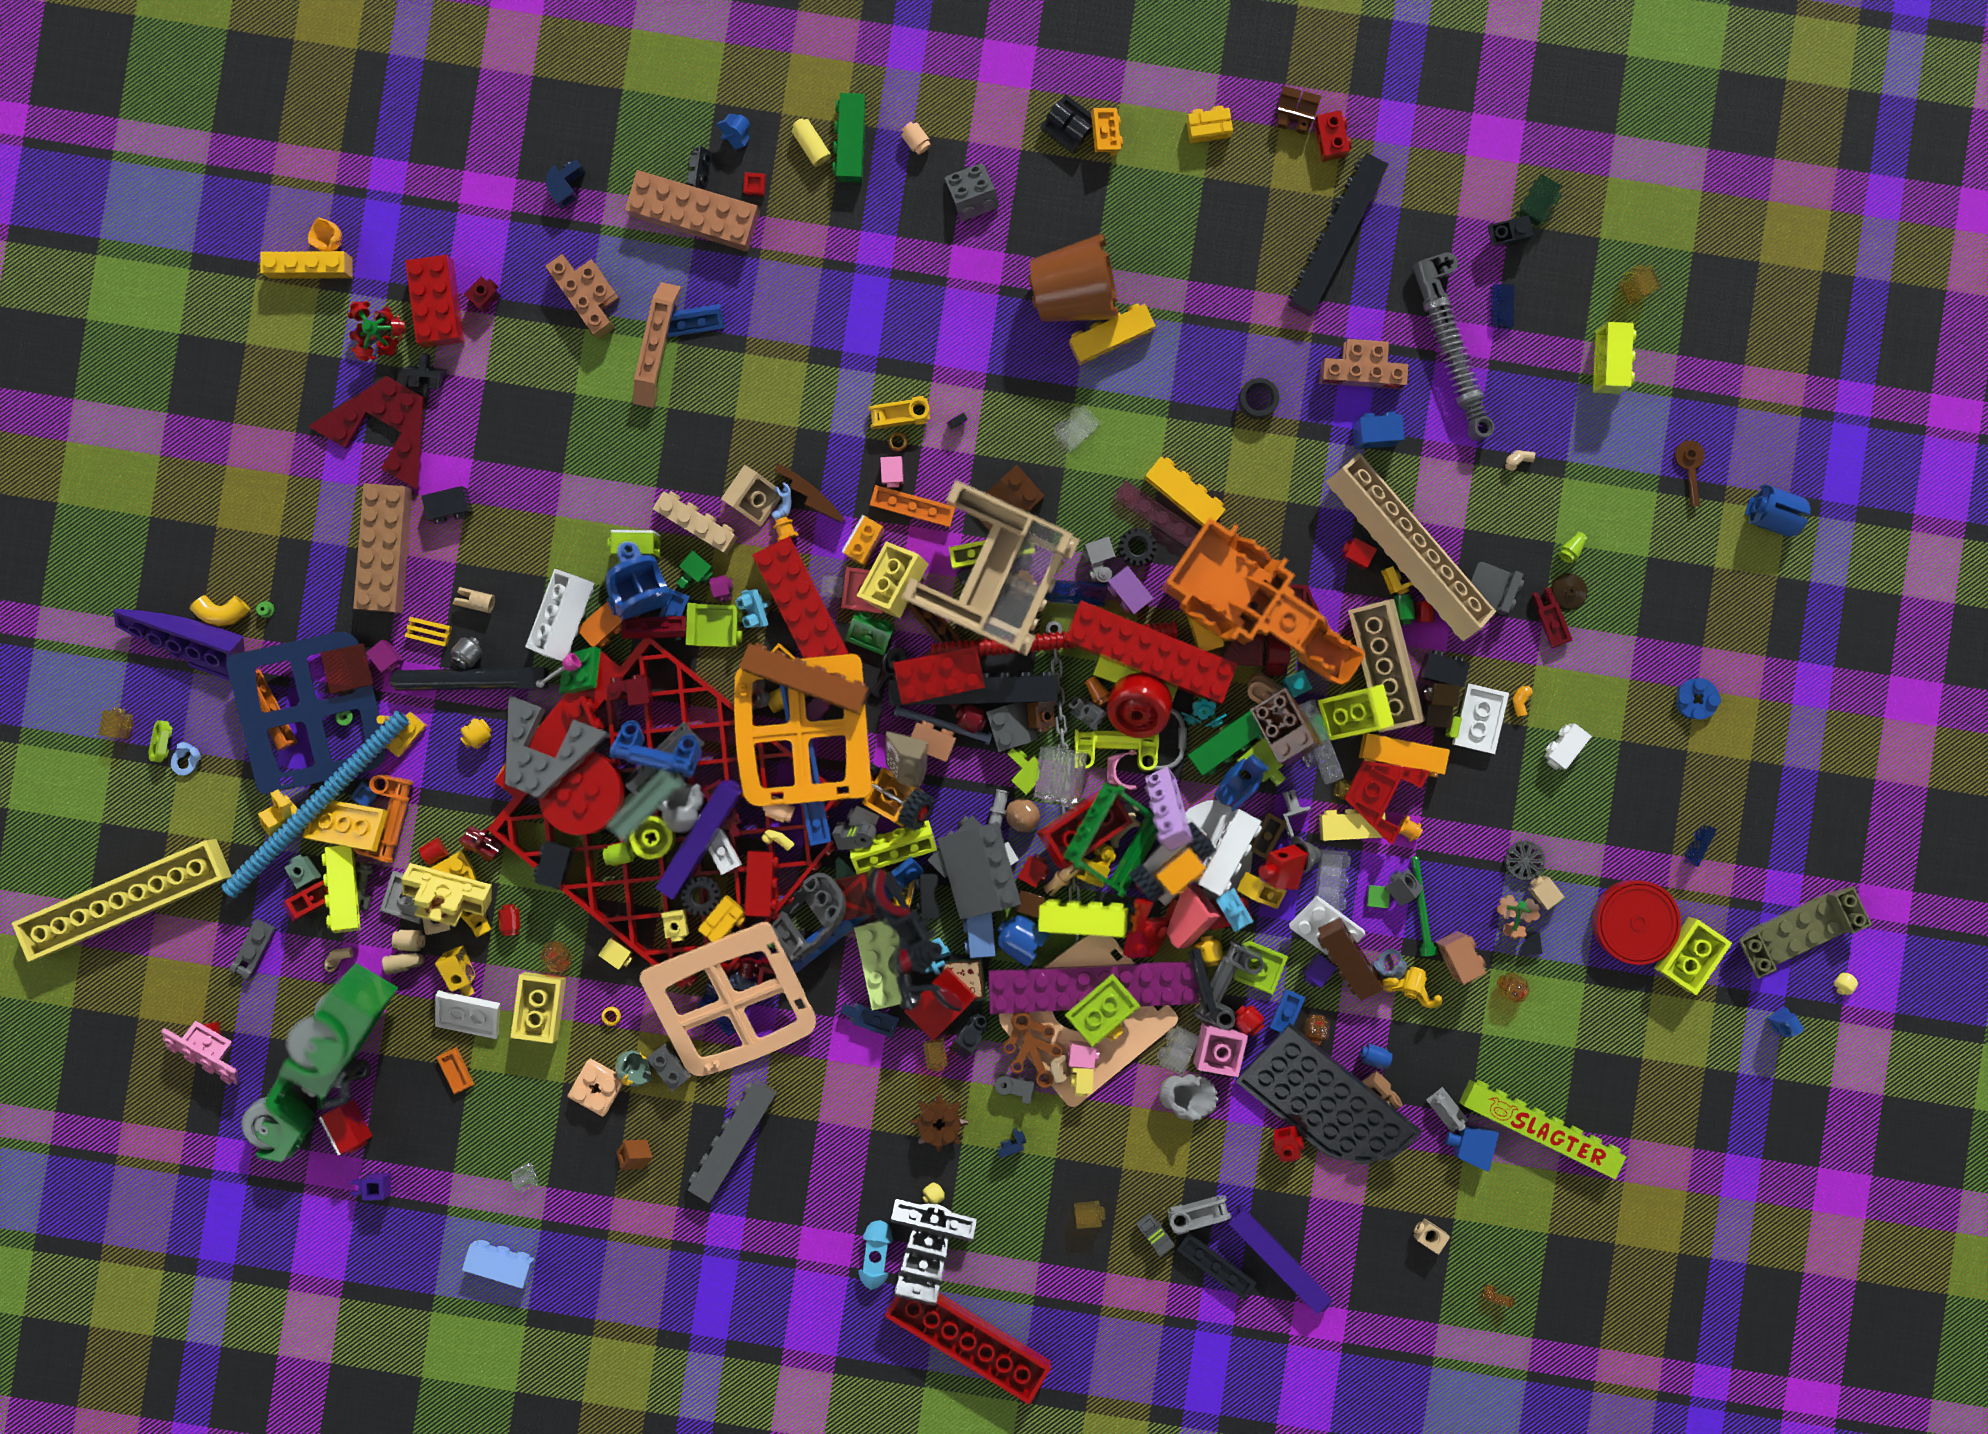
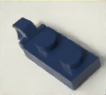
M856 1002L854 1006L843 1003L840 1012L850 1016L849 1021L853 1022L854 1025L893 1038L900 1018L879 1009L872 1010V1007Z

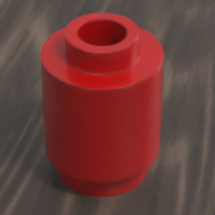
M515 904L502 905V909L498 910L499 930L502 931L503 936L519 934V929L521 928L519 908L515 907Z

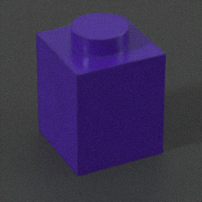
M1317 953L1302 973L1306 975L1304 980L1314 987L1317 984L1321 988L1337 968Z

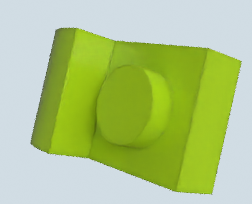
M1012 748L1007 754L1022 769L1011 781L1027 795L1040 778V765L1034 756L1027 761L1025 760L1027 755L1020 748L1017 750Z

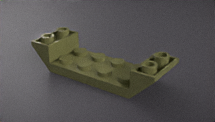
M1852 886L1820 895L1749 929L1739 939V942L1756 978L1759 979L1776 971L1775 965L1845 932L1854 934L1871 926L1872 923L1855 888Z

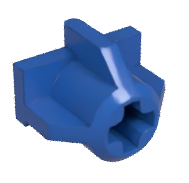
M728 114L723 121L716 124L723 133L721 140L728 139L735 150L744 147L749 140L750 123L742 115Z

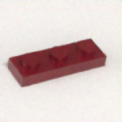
M686 616L637 617L622 621V639L686 637Z

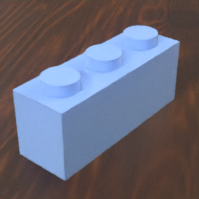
M485 1240L474 1241L469 1246L463 1271L522 1289L528 1283L535 1260L529 1254L524 1252L514 1253L504 1246H491Z

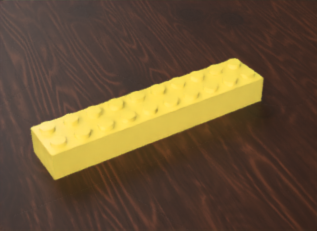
M217 839L205 840L17 920L12 925L27 961H34L231 878V873Z

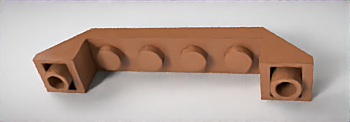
M661 282L652 298L634 377L633 404L649 408L655 407L659 390L656 386L673 308L678 306L681 286Z

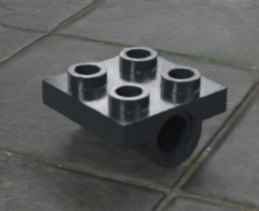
M1066 94L1060 101L1054 104L1046 120L1040 126L1041 131L1072 154L1093 129L1091 113Z

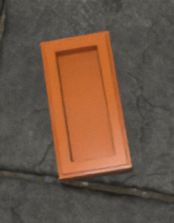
M457 1047L436 1057L453 1094L474 1085Z

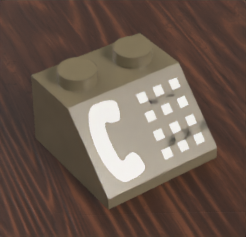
M887 732L886 765L900 784L920 788L927 772L928 741Z

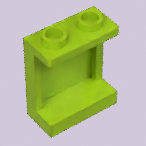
M687 603L686 645L739 648V643L743 641V631L739 630L740 622H742V617H744L743 610H740L737 605Z

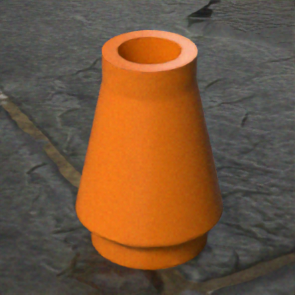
M1096 676L1086 680L1085 684L1088 687L1093 704L1099 708L1105 706L1109 700V690Z

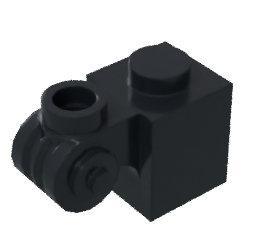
M978 1012L968 1019L970 1021L969 1026L965 1025L959 1031L949 1049L965 1060L973 1054L982 1040L983 1036L980 1034L988 1029L989 1020Z

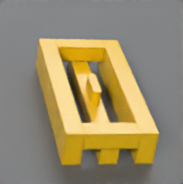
M409 617L410 622L407 625L408 630L405 633V637L445 647L448 646L452 630L451 626ZM416 622L445 629L446 632L444 634L415 627L414 624ZM414 630L426 634H431L443 637L444 640L442 642L426 637H421L413 635L412 632Z

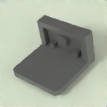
M983 164L974 165L945 177L961 222L999 208L995 188Z
M1479 562L1472 575L1471 583L1497 613L1506 614L1513 610L1516 604L1514 597L1516 592L1521 590L1524 580H1522L1523 573L1514 571L1510 573L1485 562Z

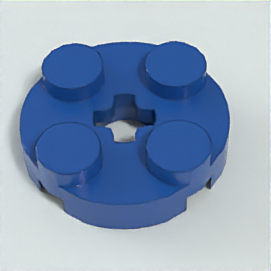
M1704 678L1686 680L1678 687L1676 692L1677 701L1675 702L1678 711L1690 719L1700 720L1710 717L1717 710L1721 702V697L1715 685ZM1694 694L1701 695V703L1693 702L1695 699Z

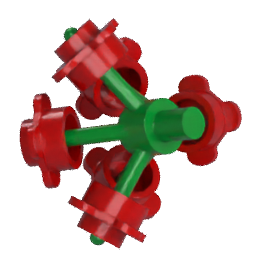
M358 301L350 304V312L347 316L350 319L354 318L356 321H364L363 323H358L357 328L349 333L350 339L358 343L356 348H352L351 351L361 361L375 360L376 358L372 355L374 349L368 346L370 340H373L375 337L379 340L377 343L379 349L377 353L379 356H392L396 353L399 340H402L401 334H405V329L407 328L405 322L400 321L399 315H397V319L394 318L391 309L387 306L383 307L381 311H375L373 313L374 321L367 319L370 315L368 309L370 303L368 301ZM380 330H391L392 336H399V339H392L390 336L381 337L379 335Z

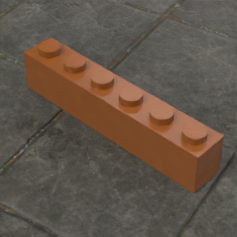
M748 644L739 666L742 671L853 713L861 714L869 694V689L865 687V683L858 680L850 682L845 680L846 676L834 672V675L826 673L827 669L815 665L814 668L806 665V661L796 657L794 660L786 658L787 654L775 650L774 653L767 651V647L762 644Z

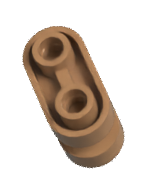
M1262 673L1253 674L1248 681V696L1258 704L1284 689L1282 685Z

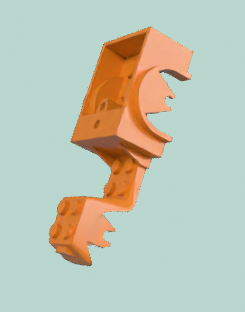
M1209 518L1173 569L1161 590L1179 601L1182 611L1193 621L1218 637L1228 641L1236 640L1245 645L1252 640L1256 633L1266 635L1269 632L1295 649L1299 662L1327 681L1340 685L1348 682L1363 661L1365 652L1350 641L1343 639L1340 634L1335 633L1329 627L1327 619L1323 615L1293 596L1295 591L1287 586L1295 575L1284 568L1288 560L1286 558L1280 561L1272 559L1264 546L1260 547L1256 544L1255 540L1240 537L1236 532L1237 525H1234L1229 531ZM1251 602L1257 603V609H1251Z

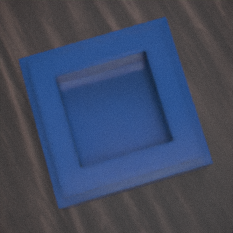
M362 781L350 798L361 806L371 807L380 794L372 792L369 784L366 781Z

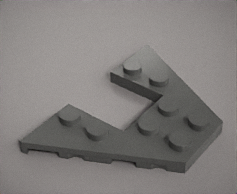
M509 695L505 784L543 799L553 787H556L562 781L560 779L566 773L578 767L587 755L594 752L593 748L605 737L609 738L610 734L573 720L556 758L528 747L544 715L545 709Z

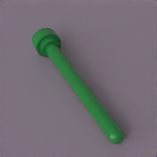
M1413 856L1411 858L1412 872L1423 887L1419 857ZM1423 888L1416 897L1423 939L1420 948L1421 957L1438 954L1437 946H1434V942H1431Z

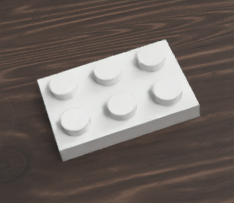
M1469 683L1466 684L1459 714L1462 721L1458 738L1453 739V745L1495 754L1509 693Z
M1318 896L1289 923L1290 929L1326 955L1329 953L1326 948L1323 949L1317 939L1320 937L1319 927L1341 917L1356 942L1366 935L1364 929Z
M443 991L437 992L435 996V1027L497 1039L500 1025V1003Z

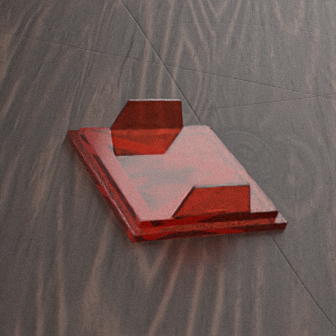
M868 873L834 880L842 890L846 901V912L842 921L874 915L875 908L873 904L869 903L863 894Z

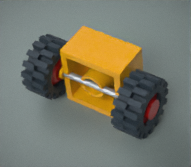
M870 762L872 791L869 796L858 799L862 800V804L902 828L906 826L914 831L919 830L925 824L924 822L929 819L928 815L932 813L931 809L934 807L932 805L934 798L924 793L920 788L900 784L891 771L884 767L881 769ZM846 786V792L849 793V786Z
M1192 821L1189 823V828L1193 841L1187 843L1186 846L1160 866L1152 875L1142 864L1128 874L1140 891L1152 903L1166 893L1156 881L1157 879L1170 894L1180 895L1188 888L1186 884L1191 880L1195 882L1204 875L1203 870L1205 866L1192 850L1202 861L1206 860L1216 851L1206 835Z

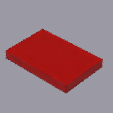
M949 967L932 983L941 988L948 989L953 997L962 1002L963 1007L960 1012L943 1006L936 1000L931 991H923L920 994L922 998L918 1001L919 1004L913 1009H906L904 1011L933 1041L977 997Z

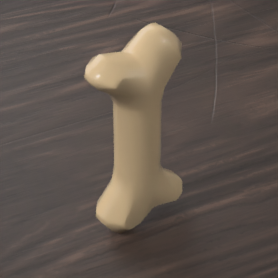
M1128 813L1133 823L1109 839L1111 847L1118 848L1120 839L1131 828L1140 827L1141 822L1136 820L1135 813Z

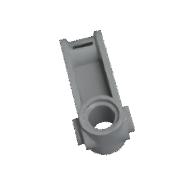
M1220 1195L1186 1205L1170 1207V1210H1168V1221L1173 1233L1180 1235L1189 1232V1230L1230 1219L1231 1213H1228L1225 1203L1227 1200L1226 1196ZM1177 1216H1184V1221L1181 1224L1174 1223Z

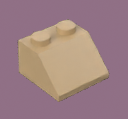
M744 465L721 500L761 527L782 497L774 491L776 486L756 471Z

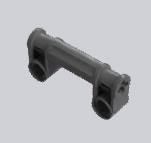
M1235 940L1230 941L1231 946L1226 955H1223L1210 981V986L1214 989L1212 994L1217 1010L1204 1013L1201 1002L1198 1010H1195L1193 1013L1199 1019L1224 1030L1234 1026L1235 1016L1233 1010L1221 1004L1220 1001L1237 968L1254 975L1260 973L1264 967L1263 959L1258 952L1247 948ZM1249 960H1259L1258 966L1250 967L1248 965ZM1228 1014L1231 1016V1019L1223 1022L1220 1020V1016Z

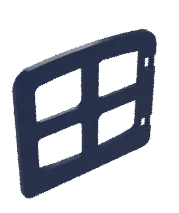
M335 632L237 653L227 658L226 665L256 787L262 794H270L276 790L283 791L327 781L330 776H334L333 773L335 771L338 772L339 767H343L344 762H348L347 759L339 761L331 759L323 726V718L325 716L354 709L360 710L365 744L367 739H371L372 734H376L375 731L377 729L380 730L381 724L376 720L379 716V711L370 675L359 642L352 634ZM340 650L348 665L355 691L352 694L319 700L315 694L307 658L310 655ZM289 661L299 695V704L272 712H262L257 688L256 669L268 664ZM303 722L307 728L315 764L304 769L282 772L275 759L267 730L273 727ZM382 748V752L380 754L377 753V757L372 758L373 761L371 763L368 762V766L366 768L363 767L362 772L378 768L384 761L385 749ZM292 776L293 783L281 785L279 778Z

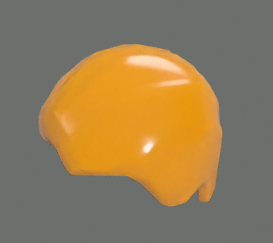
M317 218L309 231L308 243L319 251H336L342 244V232L333 222Z

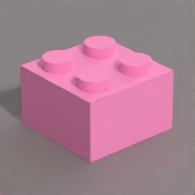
M1202 1022L1193 1063L1201 1071L1239 1077L1248 1037L1239 1029L1230 1028L1224 1030L1213 1024Z

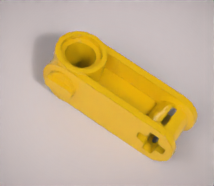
M924 396L913 397L912 400L868 407L872 419L871 429L914 423L915 425L927 424L930 420L931 410L928 400ZM917 406L925 408V412L922 415L914 413Z

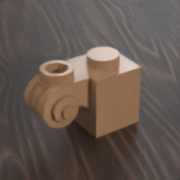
M1377 1070L1362 1081L1396 1110L1402 1107L1399 1096L1390 1089L1391 1084Z

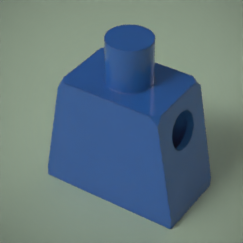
M1466 1126L1458 1134L1447 1132L1445 1144L1454 1146L1453 1154L1459 1159L1489 1172L1499 1132L1493 1128Z

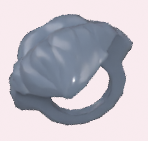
M1387 949L1382 952L1378 961L1373 962V966L1382 979H1400L1406 971L1407 963L1403 961L1399 951ZM1390 954L1397 955L1398 965L1392 971H1385V958Z

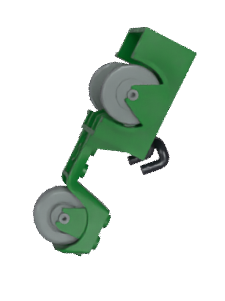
M355 963L337 984L317 1002L313 1017L299 1021L291 1029L287 1038V1047L291 1058L289 1057L283 1064L280 1076L268 1096L255 1101L242 1118L241 1126L245 1138L252 1145L260 1148L256 1153L257 1157L283 1163L287 1157L291 1159L296 1150L303 1144L306 1134L314 1126L315 1122L312 1120L316 1114L291 1089L295 1083L321 1098H324L332 1087L340 1086L341 1097L324 1100V1107L327 1109L347 1104L350 1099V1082L365 1079L371 1073L369 1062L364 1058L357 1059L355 1057L398 987Z

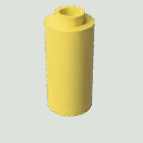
M801 118L794 122L791 132L814 167L827 162L831 157V153L810 121Z

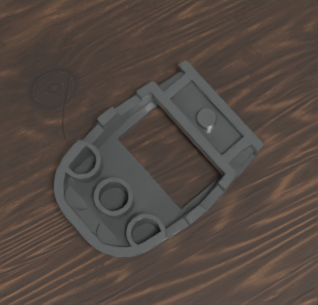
M816 873L804 880L803 887L796 889L790 896L791 898L795 897L789 905L784 904L780 908L778 919L769 922L778 937L780 945L791 961L798 962L823 945L844 918L846 912L844 894L834 879L824 873ZM805 901L825 928L811 943L805 941L789 918Z

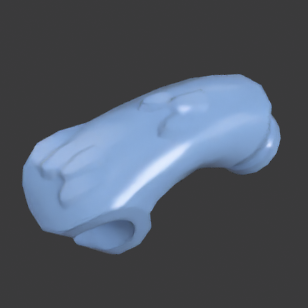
M784 482L782 483L784 486L782 491L778 487L774 488V491L782 497V503L777 510L772 512L775 520L787 517L790 513L792 504L791 489Z
M738 972L731 975L729 979L732 988L741 991L757 985V981L752 982L740 976Z

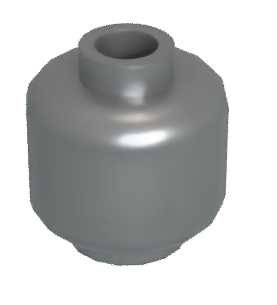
M465 637L460 638L451 649V660L463 669L473 667L483 654L480 648L481 643L473 637L469 639Z

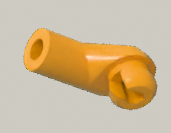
M1529 686L1520 687L1512 698L1517 717L1527 714L1524 703L1533 693L1532 688Z

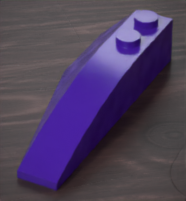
M115 609L113 611L115 627L140 640L142 638L147 639L151 646L157 649L162 647L171 652L170 656L175 659L179 657L189 662L188 665L194 669L229 681L230 677L226 665L227 658L233 654L245 652L243 636L216 626L163 613Z

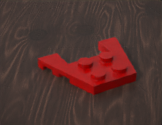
M1362 761L1344 799L1388 843L1393 845L1401 828L1382 819V816L1401 779L1422 788L1430 771Z
M1179 898L1172 899L1164 917L1147 918L1153 905L1150 900H1135L1134 907L1137 910L1136 914L1131 916L1130 921L1133 923L1132 931L1127 933L1123 951L1126 957H1153L1157 953L1159 947L1168 936L1166 933Z

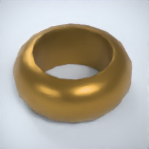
M896 432L890 436L888 444L892 450L900 452L906 448L908 440L904 434ZM895 437H902L904 439V444L899 448L892 445V440Z

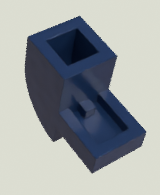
M577 159L567 162L560 171L553 165L546 176L547 190L561 209L578 198L569 185L585 173Z

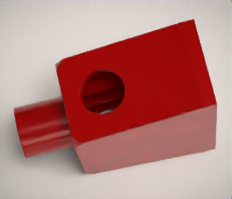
M1296 845L1272 851L1268 854L1266 864L1259 867V875L1274 888L1297 890L1308 854Z

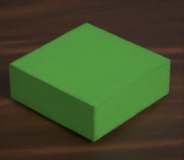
M1368 885L1366 906L1389 908L1390 892L1386 887Z

